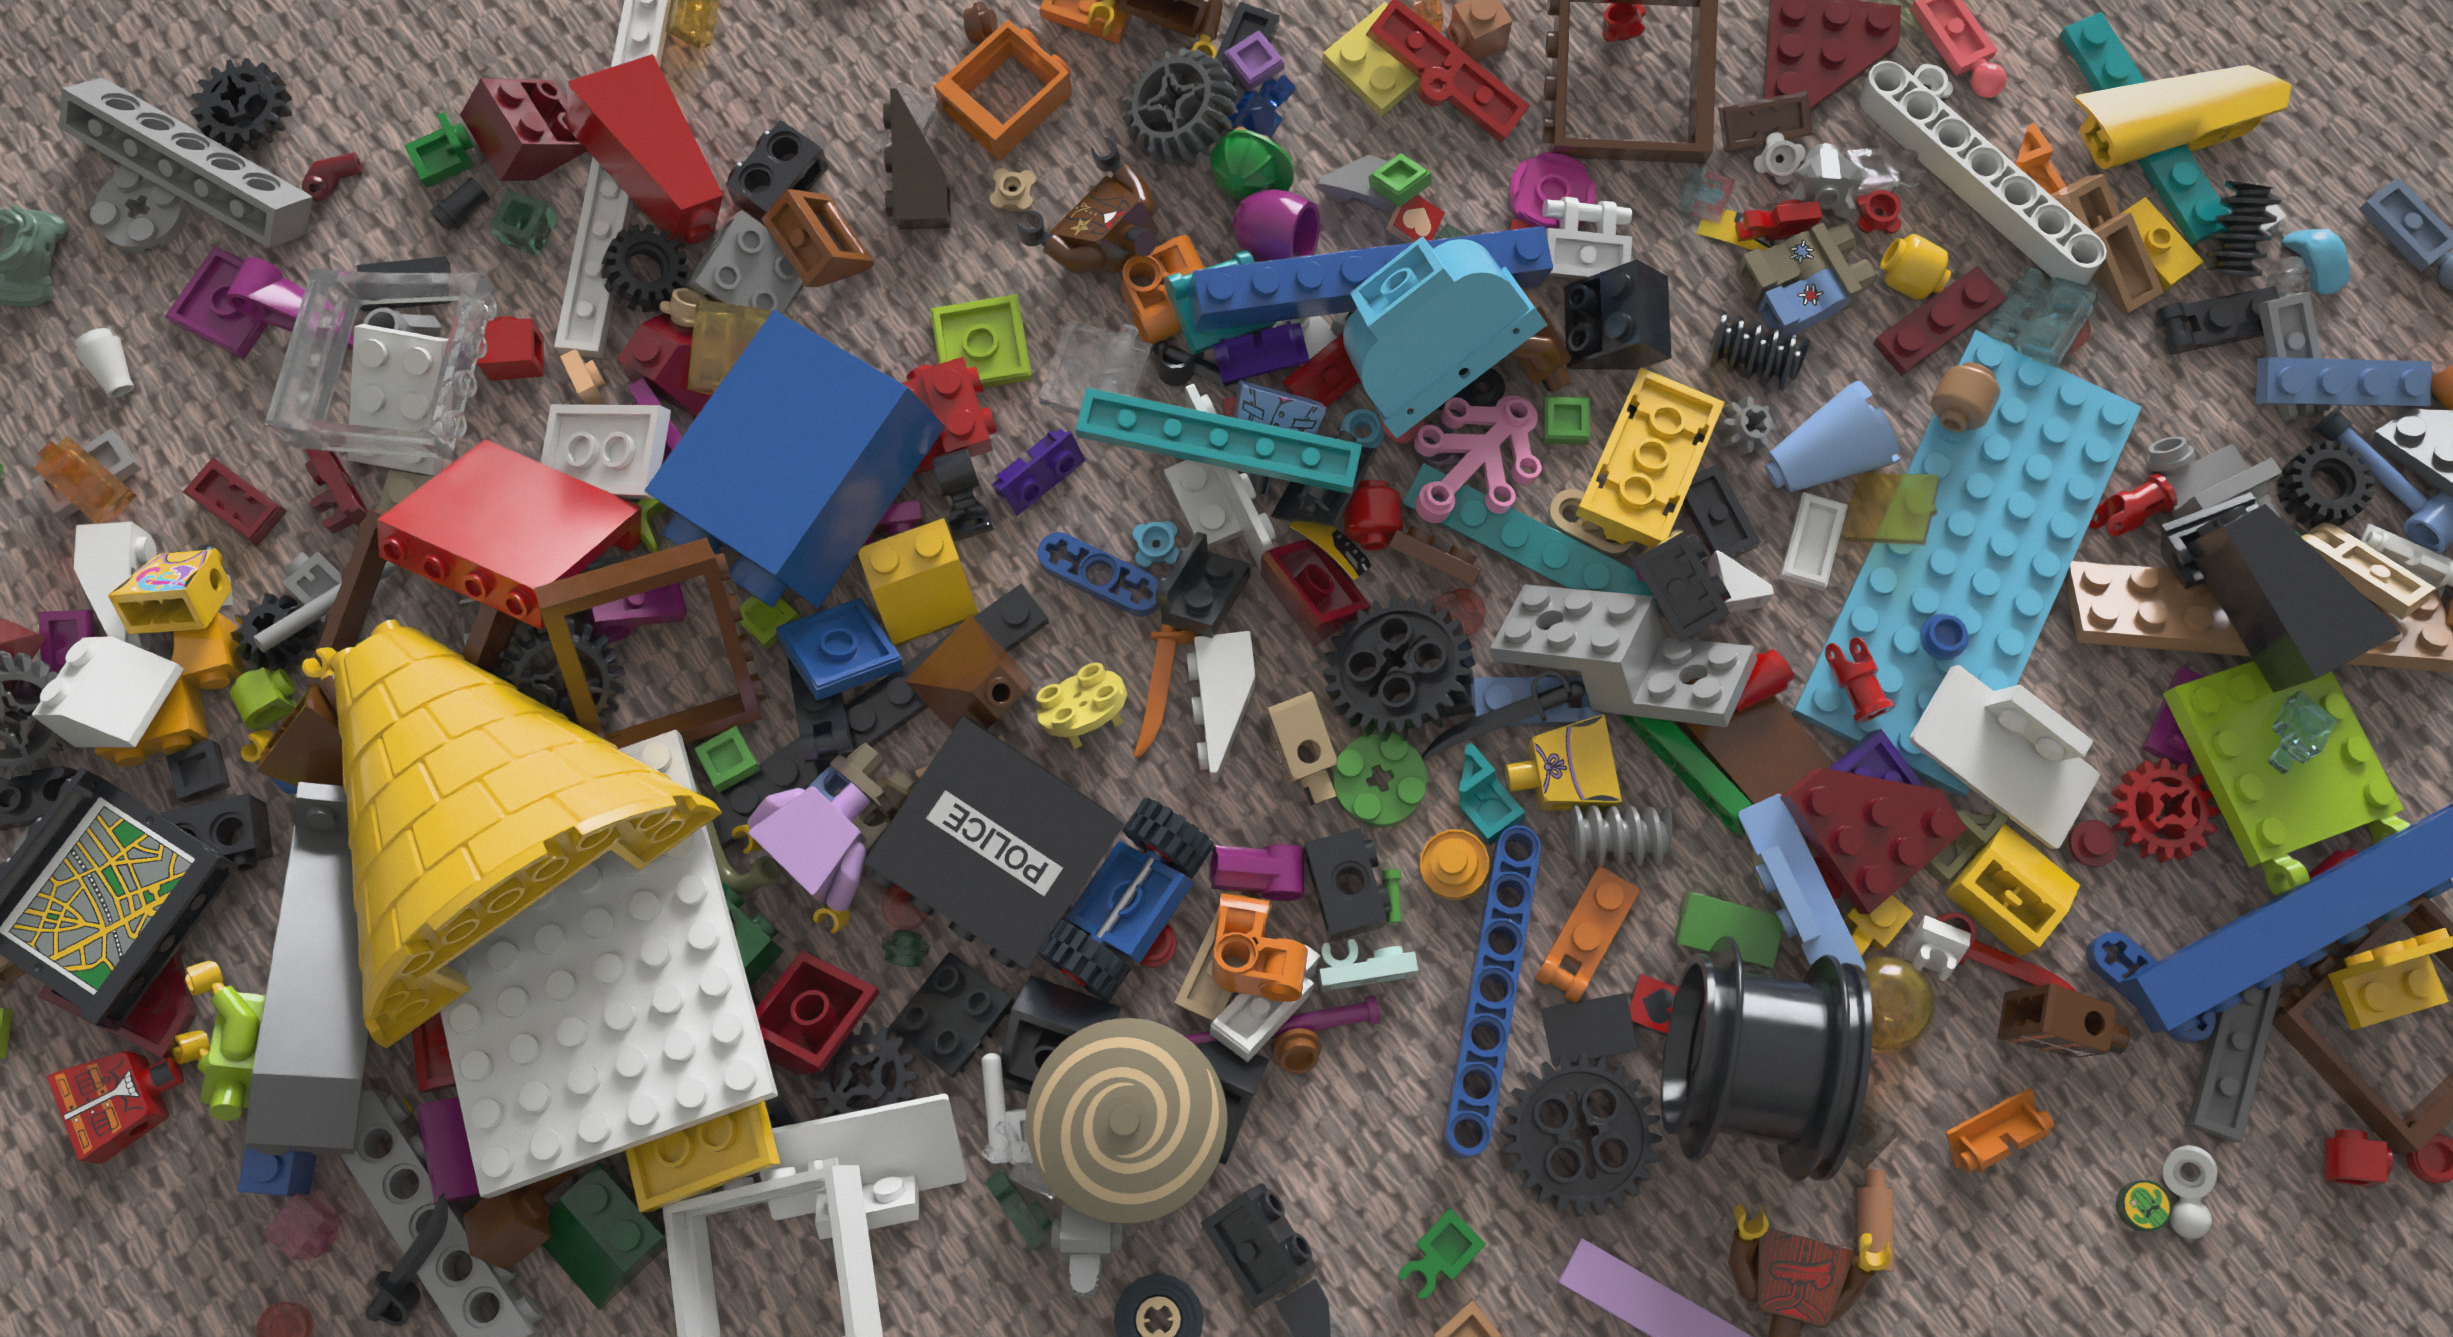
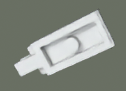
M1305 945L1308 949L1302 996L1299 1000L1294 1002H1278L1261 996L1240 993L1210 1025V1035L1249 1062L1309 997L1315 984L1311 979L1320 968L1318 967V961L1321 955Z

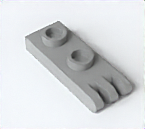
M2310 292L2297 293L2258 303L2268 357L2322 359ZM2277 404L2283 421L2296 419L2298 413L2300 417L2312 415L2314 408L2318 413L2328 411L2331 408L2329 405Z

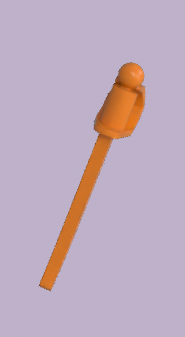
M1166 624L1161 625L1160 632H1151L1150 638L1158 642L1143 725L1133 754L1137 759L1149 748L1161 727L1176 644H1189L1199 634L1186 630L1179 631V628Z

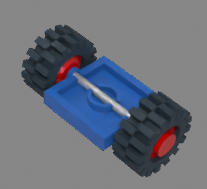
M1147 797L1142 800L1122 829L1127 838L1134 841L1133 843L1136 846L1144 849L1146 854L1118 841L1065 919L1070 924L1062 920L1059 921L1038 951V955L1042 959L1050 963L1052 967L1059 970L1064 976L1107 1002H1110L1131 971L1130 966L1114 955L1115 953L1107 947L1109 946L1140 964L1194 884L1189 878L1192 879L1215 847L1213 841L1209 840L1205 833L1200 832L1197 826L1187 822L1185 817L1180 814L1177 815L1171 808L1164 807L1160 802L1152 801Z

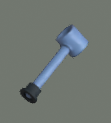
M2338 405L2311 432L2319 431L2328 441L2335 440L2339 444L2348 445L2347 452L2349 454L2357 450L2362 455L2357 461L2361 465L2368 462L2371 467L2369 472L2413 512L2403 526L2406 537L2411 542L2438 554L2444 552L2453 543V498L2440 491L2428 500L2350 428L2353 423L2340 412L2343 407Z

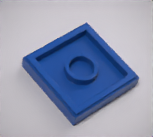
M861 598L776 627V639L816 701L902 670V657Z

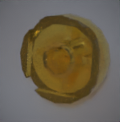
M1872 957L1864 960L1863 962L1866 966L1864 973L1868 980L1872 1001L1873 1036L1871 1053L1893 1054L1914 1046L1928 1032L1935 1015V995L1928 979L1913 964L1897 957Z

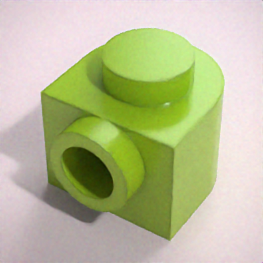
M264 667L259 670L248 671L236 679L235 685L230 690V696L245 726L249 729H262L287 717L296 705L291 695L296 692V687L290 676L282 668L274 672H270Z

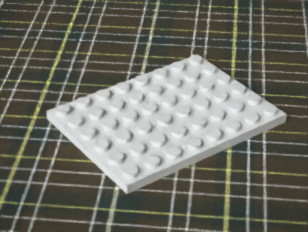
M676 729L618 749L672 778V781L697 793L683 738ZM706 825L641 871L612 850H609L446 964V966L461 972L472 988L441 1010L440 1013L481 1197L490 1199L778 1096Z

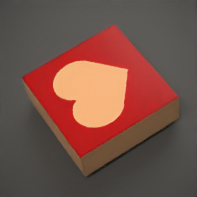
M1417 194L1401 207H1396L1386 230L1405 243L1416 242L1422 236L1429 241L1433 239L1445 212Z

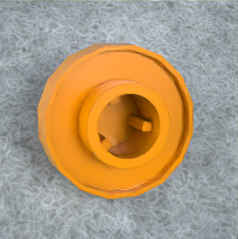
M1449 829L1437 833L1426 843L1420 855V871L1425 884L1435 895L1446 900L1461 901L1475 896L1484 888L1490 876L1491 861L1485 845L1476 835L1465 830Z

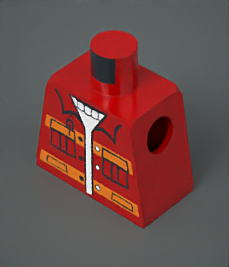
M129 1051L112 1054L46 1076L78 1161L102 1164L165 1121L169 1117V1113L161 1094L184 1082L183 1072L179 1064L172 1057H168L150 1066L145 1055Z

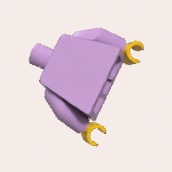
M850 783L831 802L814 786L806 790L796 788L766 796L749 817L748 824L737 826L732 830V837L738 839L748 835L749 845L743 850L744 854L765 849L820 904L826 899L827 905L817 910L813 915V920L816 924L824 921L828 914L831 915L834 920V927L830 933L835 934L849 923L850 912L848 908L860 883L864 866L863 862L866 858L864 845L867 840L852 821L871 801L853 783Z

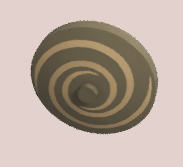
M1134 1018L1102 1021L1081 1029L1063 1041L1049 1055L1036 1075L1029 1094L1026 1110V1134L1030 1153L1038 1172L1048 1187L1063 1202L1078 1212L1097 1220L1119 1224H1134L1154 1220L1172 1213L1191 1200L1205 1186L1215 1171L1223 1153L1228 1126L1224 1091L1217 1073L1205 1055L1190 1040L1175 1030L1156 1022Z

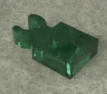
M1001 1170L984 1182L1033 1251L1038 1252L1051 1242V1236L1046 1230L1052 1226V1221L1037 1201L1028 1206Z

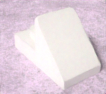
M1715 551L1708 561L1710 577L1718 574L1731 596V599L1724 602L1730 613L1763 608L1774 595L1771 584L1724 553Z

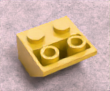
M2004 823L1987 843L1981 847L1943 894L2021 957L2038 949L2069 912L2080 884Z

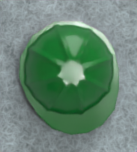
M1238 127L1222 136L1210 153L1211 173L1215 178L1216 186L1234 200H1244L1249 195L1259 191L1275 189L1288 192L1294 182L1295 169L1290 156L1279 145L1271 141L1268 136L1246 130L1244 127Z

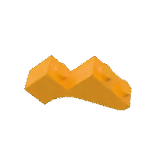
M217 612L206 629L173 631L174 650L171 661L179 664L184 670L136 747H94L95 754L119 767H131L146 762V756L161 752L173 754L193 747L194 743L208 740L200 688L205 690L224 688L230 684L231 679L238 678L245 673L243 658L236 651L239 644L232 639L230 634L237 630V625Z

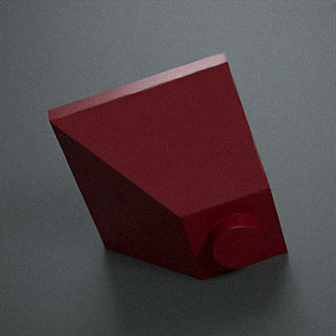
M663 313L641 323L616 360L631 382L634 383L644 378L656 396L696 418L721 384L720 381H723L724 375L728 374L747 345L704 321L698 322L696 327L688 328L674 323L671 320V314ZM711 373V381H710V376L705 380L704 377H703V375H704L705 378H706V377Z

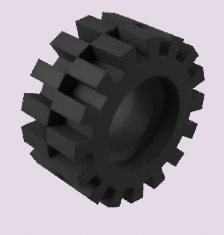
M639 224L631 225L628 232L622 229L618 232L616 238H613L601 263L603 264L601 278H607L604 285L607 292L609 293L614 290L616 292L614 300L619 304L623 299L629 301L627 309L635 311L637 305L642 306V312H650L653 306L660 310V303L662 301L670 302L672 292L682 287L686 280L684 278L688 273V265H684L687 259L685 251H677L681 243L676 238L669 242L666 239L669 232L663 228L659 235L653 233L655 225L647 224L644 231H640ZM637 254L652 257L660 265L661 277L651 283L637 280L629 272L628 260Z
M2325 441L2320 446L2317 442L2302 450L2291 459L2281 470L2284 475L2277 482V487L2285 488L2278 494L2280 502L2288 499L2290 501V504L2284 508L2285 511L2290 515L2296 510L2300 515L2295 521L2303 525L2310 519L2312 520L2310 528H2314L2323 522L2332 523L2336 526L2339 524L2343 525L2368 506L2367 502L2373 497L2374 491L2368 489L2375 485L2374 477H2365V474L2371 470L2368 462L2361 466L2357 463V460L2362 457L2357 450L2349 456L2346 454L2348 445L2341 443L2333 449V441ZM2313 472H2325L2336 480L2340 488V495L2337 500L2326 499L2316 492L2311 482Z

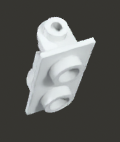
M2368 523L2360 539L2361 542L2435 587V590L2439 591L2440 597L2446 585L2453 587L2452 559Z

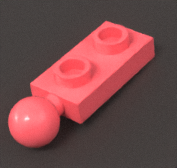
M1915 0L1910 9L1911 13L1954 75L1957 77L1970 70L1972 72L1971 87L1975 94L1982 98H1992L1999 95L2006 86V73L2000 65L1987 63V61L1993 59L1997 48L1964 1Z

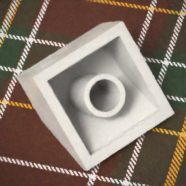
M114 637L82 638L68 651L66 655L67 662L57 677L42 690L40 694L41 701L32 713V716L75 748L136 747L184 668L173 661Z

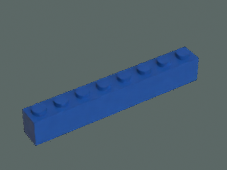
M1545 226L1427 241L1433 249L1451 240L1465 239L1474 241L1482 245L1490 253L1501 269L1506 267L1517 282L1519 281L1525 289L1539 287L1553 270ZM1413 243L1193 270L1187 287V294L1194 331L1201 332L1353 312L1357 309V306L1350 292Z
M2453 802L2311 878L2310 882L2285 892L2122 980V985L2151 1033L2170 1031L2173 1036H2177L2187 1032L2200 1024L2197 1015L2208 1009L2213 1008L2215 1013L2225 1011L2243 1001L2239 993L2255 985L2257 990H2262L2283 980L2285 975L2282 969L2297 962L2301 968L2328 955L2324 947L2339 939L2341 944L2344 945L2368 934L2370 930L2366 924L2380 916L2384 922H2387L2409 912L2412 907L2408 901L2423 894L2426 899H2430L2453 888V882L2451 881V878H2453Z

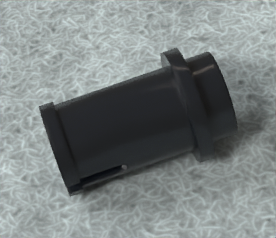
M470 177L466 183L443 201L435 200V207L430 212L446 231H450L453 227L458 230L462 227L460 222L484 202H488L490 198L477 181Z

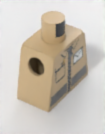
M1311 691L1268 707L1262 714L1261 719L1288 784L1301 781L1310 806L1337 796L1327 770L1335 767L1338 761L1313 692ZM1299 746H1306L1311 749L1314 756L1312 763H1304L1299 759L1297 753Z

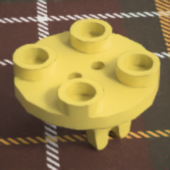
M1090 663L1082 667L1077 675L1064 680L1060 684L1048 685L1038 692L1036 699L1039 703L1037 710L1039 724L1049 735L1066 737L1073 749L1082 746L1078 735L1095 730L1109 720L1112 721L1114 727L1123 724L1119 711L1124 706L1127 697L1125 684L1122 678L1114 672L1105 671L1101 663Z

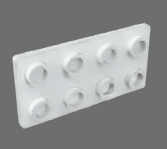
M1194 383L1185 387L1186 408L1216 414L1207 394L1200 396ZM1185 460L1164 469V477L1193 537L1196 532L1207 534L1209 550L1243 535L1261 572V556L1266 550L1274 548L1271 540L1276 538L1267 514L1264 512L1258 515L1252 503V499L1256 498V494L1247 474L1242 473L1239 475L1237 470Z
M1960 665L1949 669L1909 737L1910 743L1998 810L2009 816L2011 820L2050 849L2060 848L2100 777L2096 769L2080 758L2086 755L2093 743L2092 739L2023 686L2016 685L1993 691Z
M947 1094L772 1128L780 1164L759 1171L761 1180L764 1182L766 1181L765 1172L795 1167L796 1174L808 1171L807 1162L838 1157V1165H859L868 1230L919 1220V1191L962 1183L967 1179L966 1168ZM826 1188L768 1202L771 1216L774 1220L816 1212L815 1225L819 1240L832 1237Z

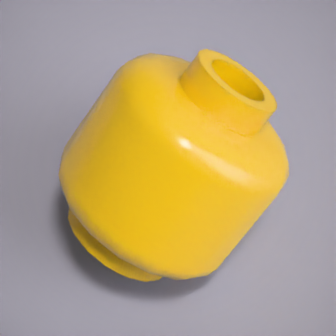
M1911 234L1904 239H1895L1886 250L1880 263V269L1884 271V282L1889 287L1916 301L1926 298L1932 292L1935 294L1940 293L1951 276V271L1947 269V251L1917 234Z

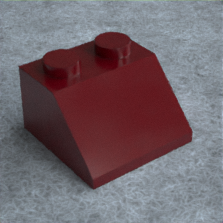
M801 950L755 1009L768 1059L796 1075L822 1072L880 994L878 988Z

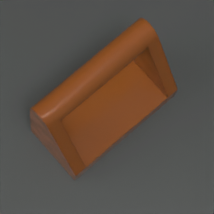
M787 189L761 218L806 287L818 288L863 273L874 265V261L827 194ZM821 214L846 252L839 251L816 215Z

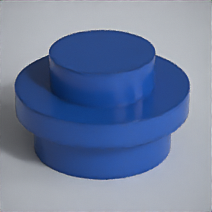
M1937 614L1930 617L1920 630V642L1923 649L1930 656L1938 660H1952L1958 657L1968 644V631L1965 624L1959 618L1949 614Z

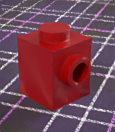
M500 316L494 318L493 321L477 322V339H473L471 343L472 359L475 366H479L490 381L544 377V336L532 318L517 319L511 316Z

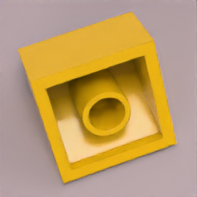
M944 518L863 546L858 551L869 587L889 639L894 647L963 623L969 616H975L979 613Z

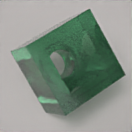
M508 188L488 226L499 242L539 256L558 219L548 203Z

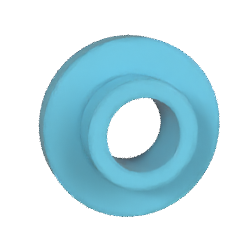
M1358 409L1348 413L1340 426V431H1347L1354 435L1357 439L1355 443L1362 444V447L1377 449L1383 442L1385 435L1380 417L1367 409ZM1358 427H1365L1371 434L1367 438H1359L1354 434V430Z

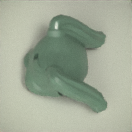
M12 205L10 209L0 208V229L4 230L2 250L0 252V304L16 307H37L50 301L54 296L53 282L49 276L51 257L56 243L62 240L69 231V224L63 218L49 212L25 210L17 205Z

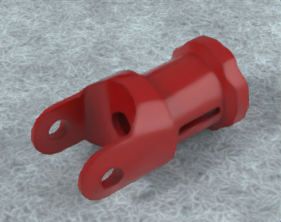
M2153 474L2146 479L2142 486L2130 492L2122 490L2098 505L2088 526L2092 529H2098L2106 525L2107 533L2113 537L2120 536L2128 531L2132 532L2143 526L2145 519L2156 513H2168L2174 510V507L2177 505L2175 490L2165 477L2160 474ZM2097 514L2098 518L2094 521V516Z
M1854 637L1850 640L1849 650L1855 663L1845 659L1841 648L1836 643H1830L1826 646L1825 657L1838 687L1845 688L1856 712L1853 715L1855 722L1861 724L1892 711L1895 706L1891 699L1886 698L1876 677L1878 668L1866 643L1860 637Z

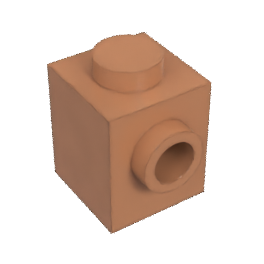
M1463 0L1453 5L1448 32L1452 43L1478 62L1507 48L1513 21L1500 0Z

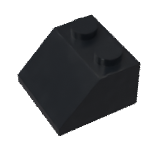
M1030 975L1012 1008L1000 1056L1003 1086L1029 1095L1036 1075L1043 1063L1063 1041L1090 1025L1106 1020L1118 1019L1121 1006Z

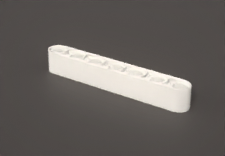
M1891 61L1879 62L1874 65L1868 74L1859 99L1860 107L1865 114L2058 284L2069 289H2080L2086 286L2106 258L2107 250L2100 237L1905 68ZM2041 229L2046 230L2050 234L2043 232ZM2074 258L2081 260L2083 263H2079Z

